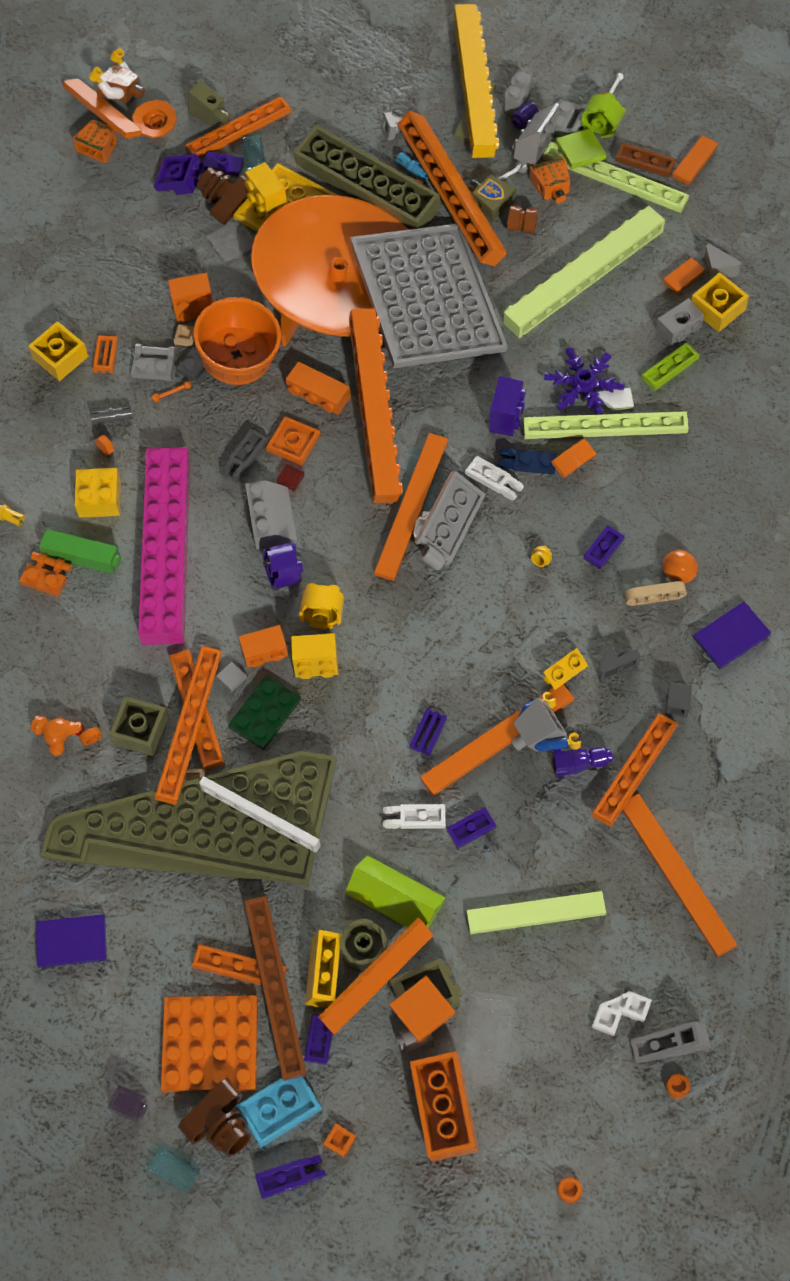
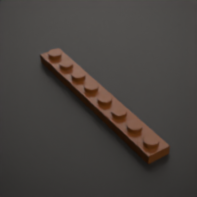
M263 896L246 900L244 902L283 1081L307 1076L268 898Z

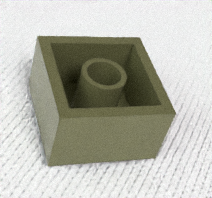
M125 696L109 734L113 745L154 756L169 720L165 707Z

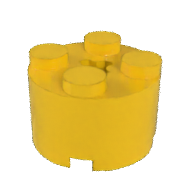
M307 584L306 589L302 592L299 611L300 621L304 623L305 620L309 623V627L320 630L332 629L335 624L340 625L344 606V596L340 592V587L336 585Z

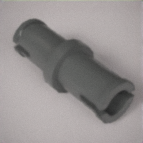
M130 405L90 411L92 424L108 421L115 423V420L132 418Z

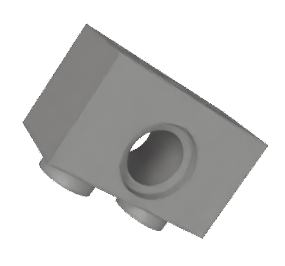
M688 298L659 317L656 330L672 346L676 342L683 341L688 334L696 332L702 327L704 313Z

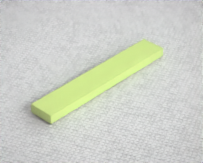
M602 891L467 910L470 934L606 915Z

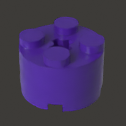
M294 542L263 549V560H268L267 566H265L266 574L274 590L302 582L300 573H303V566L301 561L296 559L297 550Z

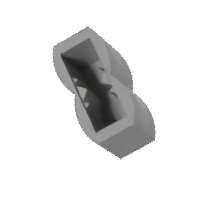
M518 71L513 75L511 86L505 92V114L512 115L529 99L531 87L530 74Z

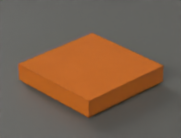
M284 416L267 444L266 451L303 466L319 439L321 431Z
M427 976L389 1004L390 1008L418 1043L456 1014V1011Z

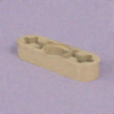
M682 581L636 587L624 592L626 604L629 606L676 600L687 595L685 583Z

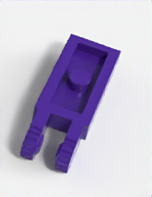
M317 1155L304 1160L299 1159L256 1174L255 1177L262 1200L325 1177V1170H317L306 1175L304 1167L313 1166L321 1162V1156Z

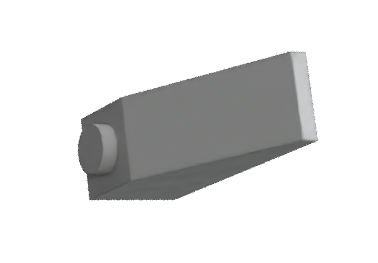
M697 1021L631 1040L637 1064L691 1054L711 1048L706 1025Z

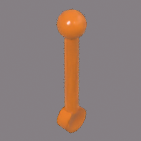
M185 381L183 385L160 395L153 394L152 400L157 403L160 401V398L184 388L189 389L191 383Z

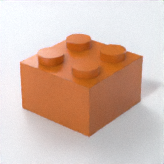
M207 273L168 280L177 322L198 318L201 315L200 313L213 303Z

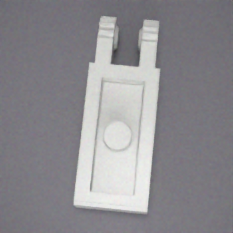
M476 456L465 470L467 476L497 493H501L505 498L512 501L517 496L514 491L505 487L507 483L517 491H521L524 487L520 481L511 477V474L479 456Z
M401 804V806H387L383 808V814L385 815L401 814V819L383 821V827L445 828L444 804Z

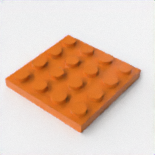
M258 996L165 997L161 1091L210 1092L219 1082L227 1078L239 1091H256Z

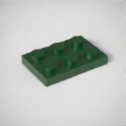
M265 675L230 721L228 728L265 750L300 703L301 696Z

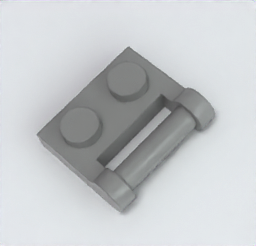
M559 99L558 103L560 106L555 134L566 136L579 132L582 126V113L587 105H578ZM574 114H578L573 128L568 129Z
M136 344L131 370L132 378L171 381L176 347L162 348ZM142 354L168 356V358H145L142 357Z

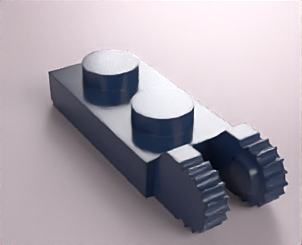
M504 447L499 451L502 457L515 459V461L505 458L500 459L498 466L501 468L520 472L555 474V467L551 462L557 458V453L514 450L513 448Z

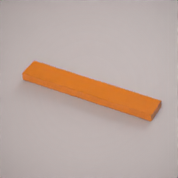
M79 78L63 81V88L122 137L129 139L141 136L142 130L101 96H98L95 91Z
M280 96L185 145V149L189 154H197L199 159L206 156L207 151L215 152L291 113V108Z
M189 649L169 655L183 704L195 668ZM207 705L195 741L205 771L225 765Z
M658 713L594 809L592 818L609 827L613 826L678 727V722Z
M417 918L318 1017L331 1033L335 1035L434 936L423 921Z

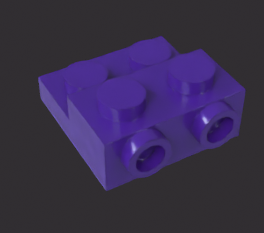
M197 154L164 157L153 187L156 191L173 190L176 195L193 194L194 188H196L199 181V174L204 171V165Z

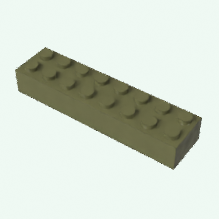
M318 125L313 127L294 151L296 164L355 199L378 206L401 221L409 230L425 228L441 208L440 195Z

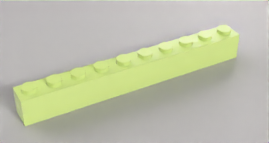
M650 206L644 210H639L629 221H624L615 231L609 232L603 240L597 241L591 249L582 252L576 260L567 263L561 271L552 274L546 282L537 285L531 293L522 296L513 306L507 307L504 311L503 324L518 338H521L661 234L664 229L665 219Z

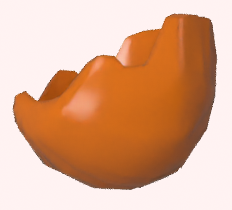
M675 550L663 558L662 570L670 580L688 583L697 576L699 566L689 552Z

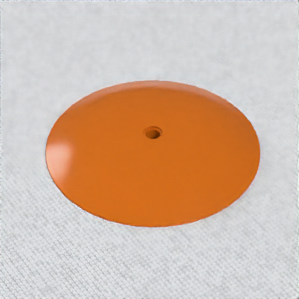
M320 195L299 199L275 211L258 230L251 254L253 274L258 287L268 302L291 321L319 333L351 337L349 326L351 309L372 308L349 243L350 237L408 230V228L401 221L378 206L352 197Z

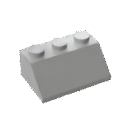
M559 103L539 111L532 120H528L526 129H522L519 139L514 141V159L532 165L537 163L554 137Z
M266 480L245 484L256 549L285 543H297L288 487Z

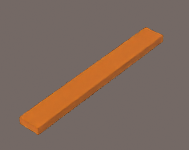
M431 433L428 434L375 569V576L395 581L413 535L416 520H418L447 447L448 438Z
M201 646L156 791L155 800L173 805L177 804L221 659V650Z
M564 684L556 690L551 688L547 691L552 694V699L556 698V706L552 708L554 714L574 701L573 695ZM521 709L422 775L420 780L432 796H435L512 743L511 740L520 734L514 723Z
M640 794L631 797L623 809L624 815L715 956L718 958L737 947V943Z

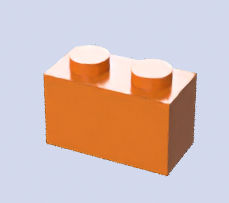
M280 625L239 636L247 667H259L265 662L280 661L288 656Z

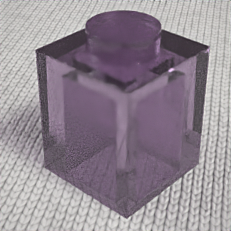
M118 1085L108 1108L111 1112L137 1123L139 1117L143 1118L148 1104H146L147 1100L143 1095Z

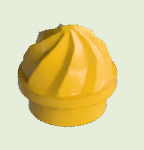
M539 546L532 551L531 560L536 566L544 567L551 562L552 553L547 546Z

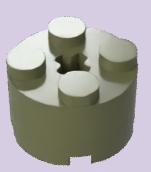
M359 919L351 922L340 938L343 959L351 969L364 972L387 949L384 930L369 919ZM361 943H366L367 947L362 948Z

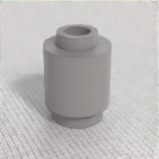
M404 1028L399 1031V1036L396 1037L400 1049H405L409 1053L428 1045V1042L432 1041L433 1037L431 1033L418 1043L410 1031Z

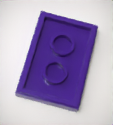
M742 602L695 633L693 639L720 670L768 638L771 632L745 602Z
M104 914L36 921L38 968L107 961L106 918Z

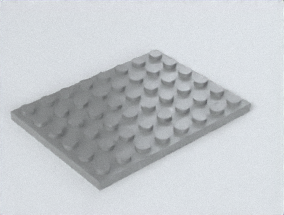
M457 224L350 237L349 243L371 306L376 309V316L380 317L379 329L393 368L507 351V343L470 246Z

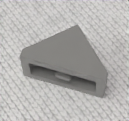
M707 244L704 260L709 280L719 272L726 278L737 277L741 262L711 244Z

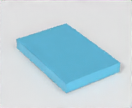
M283 1077L236 1105L260 1148L322 1110L303 1077L283 1081Z

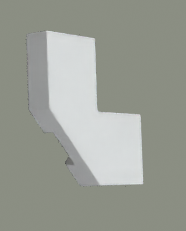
M629 991L615 999L608 1000L600 1004L592 1028L614 1036L621 1015L644 1023L652 999Z

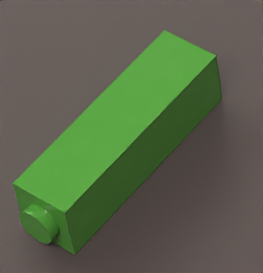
M46 529L39 545L40 551L48 554L49 557L61 558L66 560L67 563L111 574L114 573L115 568L119 567L121 562V555L117 546Z

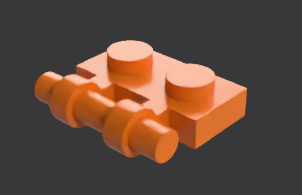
M33 552L31 559L37 561L36 566L27 564L19 580L20 584L59 597L67 581L66 576L61 574L63 570L70 572L72 564L67 563L66 560L61 558L49 557L48 554L43 552ZM49 565L54 567L53 572L44 569L45 566Z

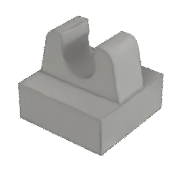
M391 112L384 113L381 125L387 140H394L395 135L402 132L397 125L402 118L393 117Z

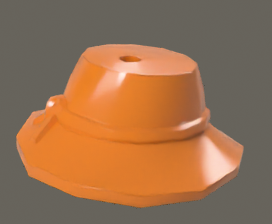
M152 100L137 107L132 115V120L142 130L141 135L150 138H161L174 129L177 117L175 109L168 102Z

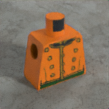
M92 120L73 137V143L77 152L106 164L117 144V136L115 130L104 122L102 124Z
M561 157L530 166L529 179L544 200L554 198L556 203H563L567 199L565 194H568L570 190V178L565 158Z

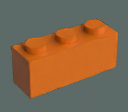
M299 361L286 378L287 390L292 395L300 396L310 404H316L329 413L339 415L351 398L350 386Z

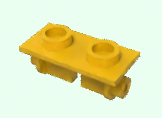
M575 648L543 672L545 675L543 680L547 685L551 684L553 689L556 690L585 669L588 664L578 648Z

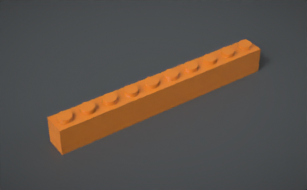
M408 111L397 125L480 263L495 267L508 253L425 117Z
M375 308L351 309L349 326L372 503L397 502L399 496L402 495L403 487L402 483L398 480L400 465L396 463L395 458L398 451L397 445L393 443L395 428L391 426L390 421L392 419V408L388 406L390 391L386 389L385 384L387 383V371L383 369L385 354L381 352L382 334L378 332L380 317L376 316Z

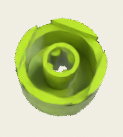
M612 93L596 94L590 98L583 111L581 123L585 129L591 128L593 133H599V137L609 138L616 132L626 110Z

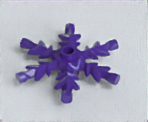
M567 348L565 352L569 359H566L565 362L572 366L569 369L575 371V375L569 376L566 371L564 375L558 370H555V374L545 372L544 380H554L553 385L563 383V386L568 383L573 385V389L565 390L568 393L559 396L563 400L556 407L563 411L568 403L573 406L575 398L579 400L578 393L581 392L587 394L584 400L588 399L587 408L592 406L596 415L603 414L599 404H603L604 401L596 397L600 394L593 392V388L599 386L602 391L605 388L613 393V388L624 390L625 384L624 382H614L616 378L605 380V377L600 380L595 378L596 374L603 373L601 370L609 367L605 363L612 356L606 352L600 360L597 357L594 358V365L589 364L590 370L582 369L584 363L580 364L582 356L576 357L573 348Z

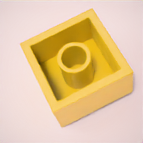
M266 162L245 172V185L248 189L247 198L251 204H255L257 212L261 217L264 216L267 219L275 211L287 204L285 187Z
M719 272L692 295L691 301L704 313L703 320L717 332H720L746 310L749 295Z
M58 321L28 345L33 360L59 382L88 358L85 344Z
M118 469L76 470L75 508L79 518L120 516L121 478Z
M335 633L291 636L292 661L296 678L310 679L314 676L330 678L334 675H339Z

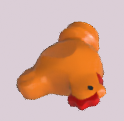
M38 715L33 720L30 730L37 736L43 734L50 753L57 757L63 754L64 743L69 736L76 735L79 737L84 732V725H81L80 722H69L63 718H55L48 722L46 717Z

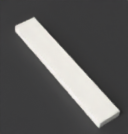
M204 776L199 782L202 791L311 851L317 852L321 845L318 838Z

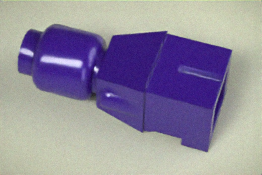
M605 747L590 748L589 752L587 749L553 750L556 777L576 775L588 769L589 765L593 768L607 766L609 762H613L612 750Z

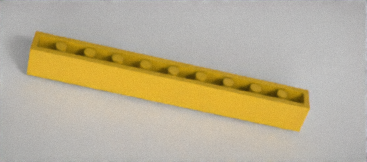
M455 4L453 21L472 158H494L495 151L499 149V138L495 137L497 134V124L493 123L495 120V110L491 109L493 96L489 95L491 82L487 81L489 68L485 67L487 54L483 53L485 40L481 39L483 36V26L479 25L481 23V13L477 11V4Z

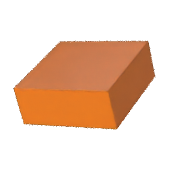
M335 1124L323 1146L345 1158L356 1139V1135Z

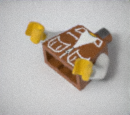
M118 48L116 51L114 50L110 55L111 60L118 63V65L114 64L104 74L99 67H95L90 73L89 78L91 81L98 83V96L125 103L133 96L142 98L145 88L138 86L139 76L131 72L126 62L122 61L121 58L124 56V52L121 48Z

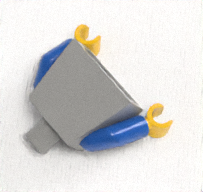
M545 692L543 699L537 697L535 700L523 705L514 723L520 734L511 740L513 746L518 751L526 745L540 752L567 748L568 745L571 749H579L581 747V741L573 742V740L579 739L577 733H571L569 738L566 739L567 733L552 711V708L556 706V698L552 699L550 692Z

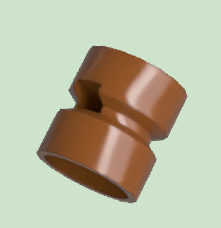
M511 205L507 230L516 232L522 229L523 233L535 234L538 209L527 208L523 211L522 207Z

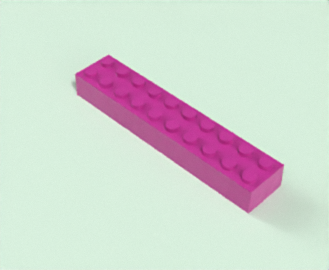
M187 447L146 448L138 629L142 645L185 643L191 461Z

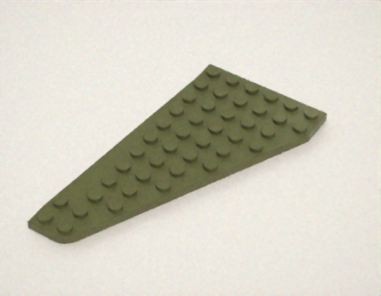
M299 751L205 777L319 839L337 757ZM201 777L183 782L176 805L155 800L156 789L62 814L56 817L48 826L40 856L44 859L67 863L286 882L309 887L316 852L205 793L199 784L202 779Z

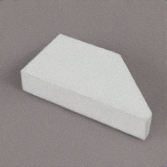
M624 388V390L616 389L613 390V393L608 390L596 392L600 394L596 397L603 400L604 404L607 405L606 407L612 411L633 409L634 404L630 388Z

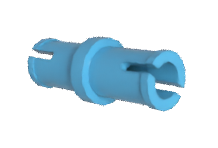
M405 152L398 154L396 162L401 164L408 174L414 175L420 181H424V183L429 179L426 176V171L417 160H412Z

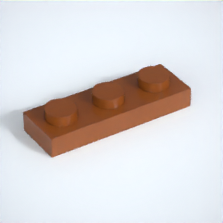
M623 142L615 160L616 162L668 178L676 164L675 158Z

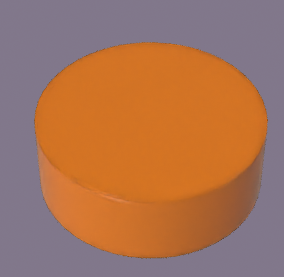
M101 435L95 439L98 449L105 456L114 452L113 444L106 436Z
M94 727L83 732L79 739L82 745H90L97 742L102 737V734L98 727Z
M673 1074L666 1082V1091L672 1098L682 1099L690 1091V1081L683 1074Z
M572 1177L564 1178L558 1185V1196L565 1203L577 1202L582 1194L580 1182Z

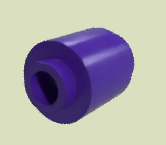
M532 102L521 106L511 115L513 126L521 130L525 129L528 120H532L534 115L539 112L537 106Z

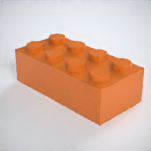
M455 1051L411 1061V1071L428 1158L434 1162L479 1152L460 1055Z

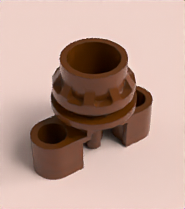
M210 167L203 173L196 188L201 191L202 196L208 199L210 204L217 202L212 208L210 215L222 225H225L233 217L234 210L241 206L242 201L245 202L247 199L246 177L242 175L232 185L229 175L225 176L224 172L216 171Z
M228 1078L219 1082L178 1125L180 1131L191 1144L198 1143L206 1136L208 1143L212 1144L216 1150L223 1151L227 1157L240 1152L249 1143L252 1136L247 1130V1123L242 1118L240 1112H230L241 1100L242 1094Z

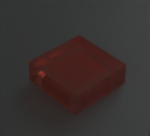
M286 464L276 480L278 484L295 491L304 478L305 473Z

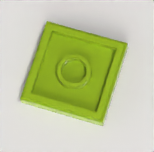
M591 128L556 138V144L571 169L606 159L607 154Z

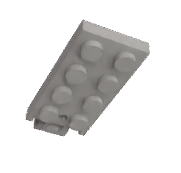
M456 471L450 472L415 540L417 545L422 543L426 546L419 558L436 571L442 568L443 565L451 564L486 495Z

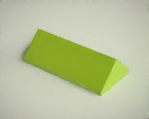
M368 855L355 867L345 891V895L406 928L419 918L429 929L446 900V897Z

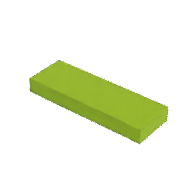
M686 342L643 373L641 379L655 392L697 361L700 355Z

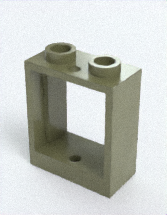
M441 958L390 980V986L397 999L405 993L402 984L438 969L451 996L446 1000L452 1008L460 1005L462 993L457 983L453 985L450 978L453 976L448 963L444 964Z

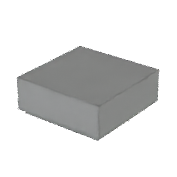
M233 662L216 675L217 679L231 692L247 679V675Z

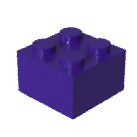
M499 376L490 408L489 432L513 437L515 429L519 430L520 414L524 412L526 402L524 401L526 390L523 389V381Z

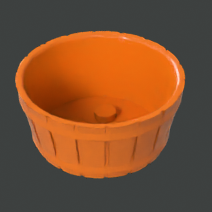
M230 297L212 303L200 313L201 315L198 316L195 322L194 341L201 362L211 376L226 384L245 385L258 380L268 371L279 349L281 330L277 319L267 307L265 308L261 303L251 299ZM238 350L242 357L234 359L231 352Z

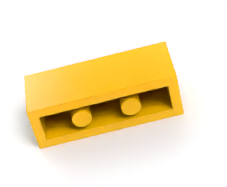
M318 930L312 937L305 1005L328 1008L335 1001L340 933Z

